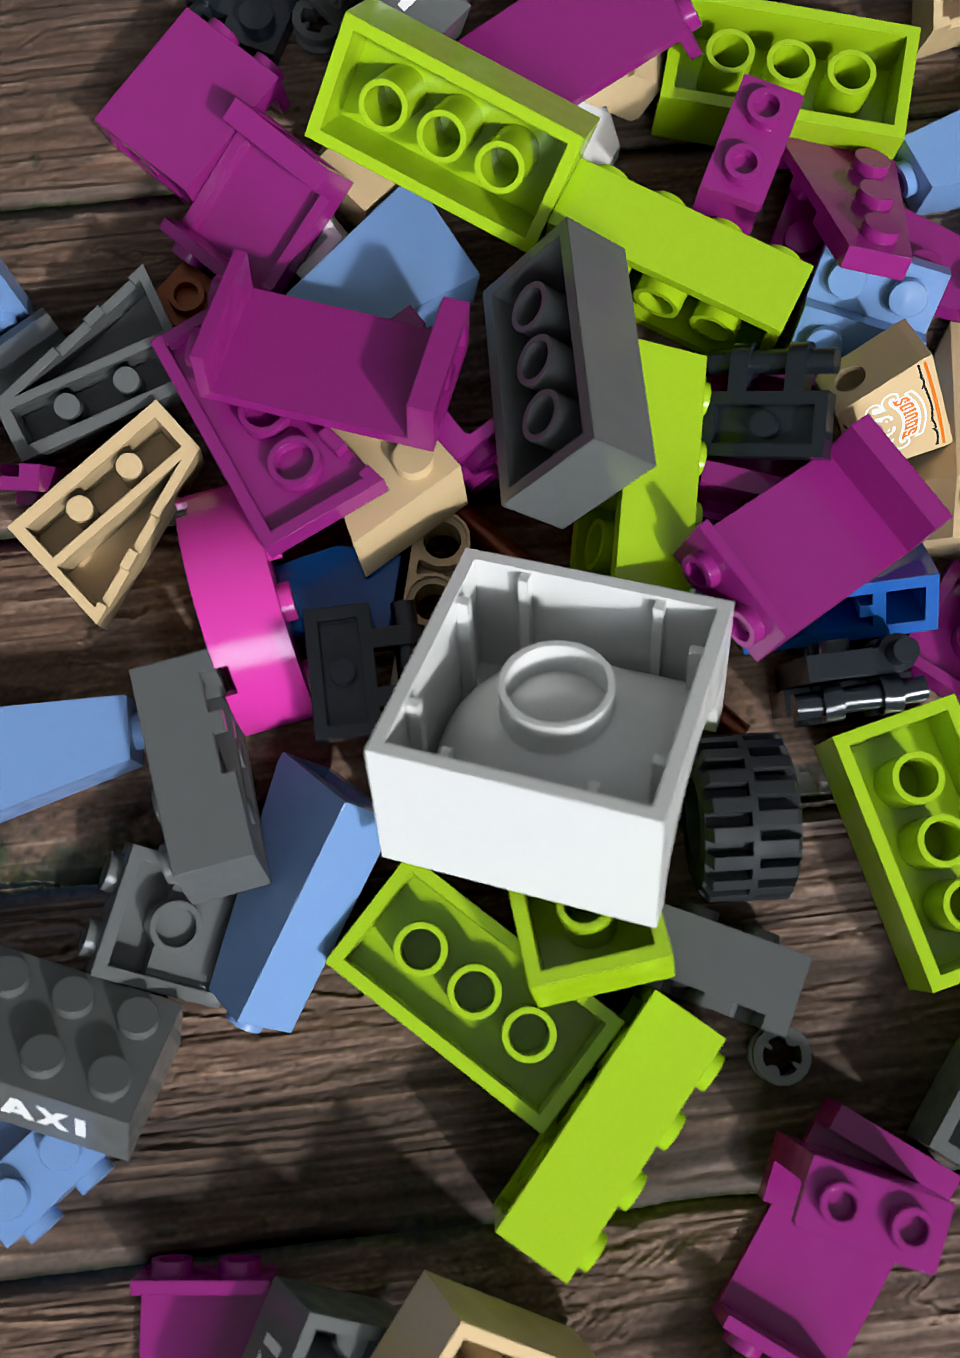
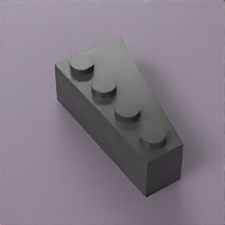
M684 900L680 909L664 903L662 914L673 952L675 977L645 983L644 985L786 1038L813 957L781 946L782 937L767 930L744 924L742 931L717 923L720 914L706 907Z

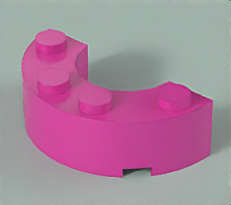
M229 484L177 498L175 502L177 511L185 509L187 514L175 519L182 559L193 603L214 669L222 667L224 675L232 688L231 691L225 692V698L240 729L245 736H249L313 717L308 660H304L290 621L300 619L298 607L290 582L278 583L273 560L283 558V553L271 558L266 552Z

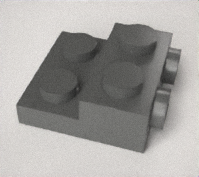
M125 842L122 854L111 851L102 869L98 889L109 893L101 917L89 916L79 938L77 955L87 957L83 969L90 976L219 1009L221 1003L211 993L209 986L238 893L192 905L178 883L169 884L161 867L159 851Z

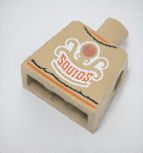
M906 319L895 323L841 358V367L838 374H817L814 380L816 390H829L836 394L832 444L851 424L868 413L906 459L953 442L933 355Z

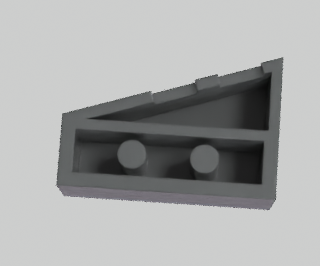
M143 264L128 277L129 281L101 307L97 305L83 318L85 322L55 349L52 347L0 395V419L22 463L44 465L114 434L154 400H157L165 410L183 403L150 343L154 338L172 329L173 325Z
M208 649L130 669V679L153 782L151 790L153 807L157 819L162 825L165 844L159 846V857L167 882L169 884L178 883L192 905L271 884L246 737L225 698V692L228 689L218 669H214Z

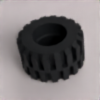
M776 732L700 736L682 801L686 857L695 889L706 904L790 898L801 868L803 822L797 776L793 761L782 738Z

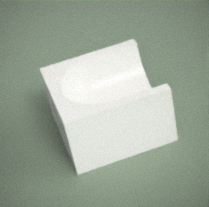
M465 548L364 750L382 857L656 928L664 904L666 880L679 813L697 745L703 729L713 732L717 731L722 714L735 602Z

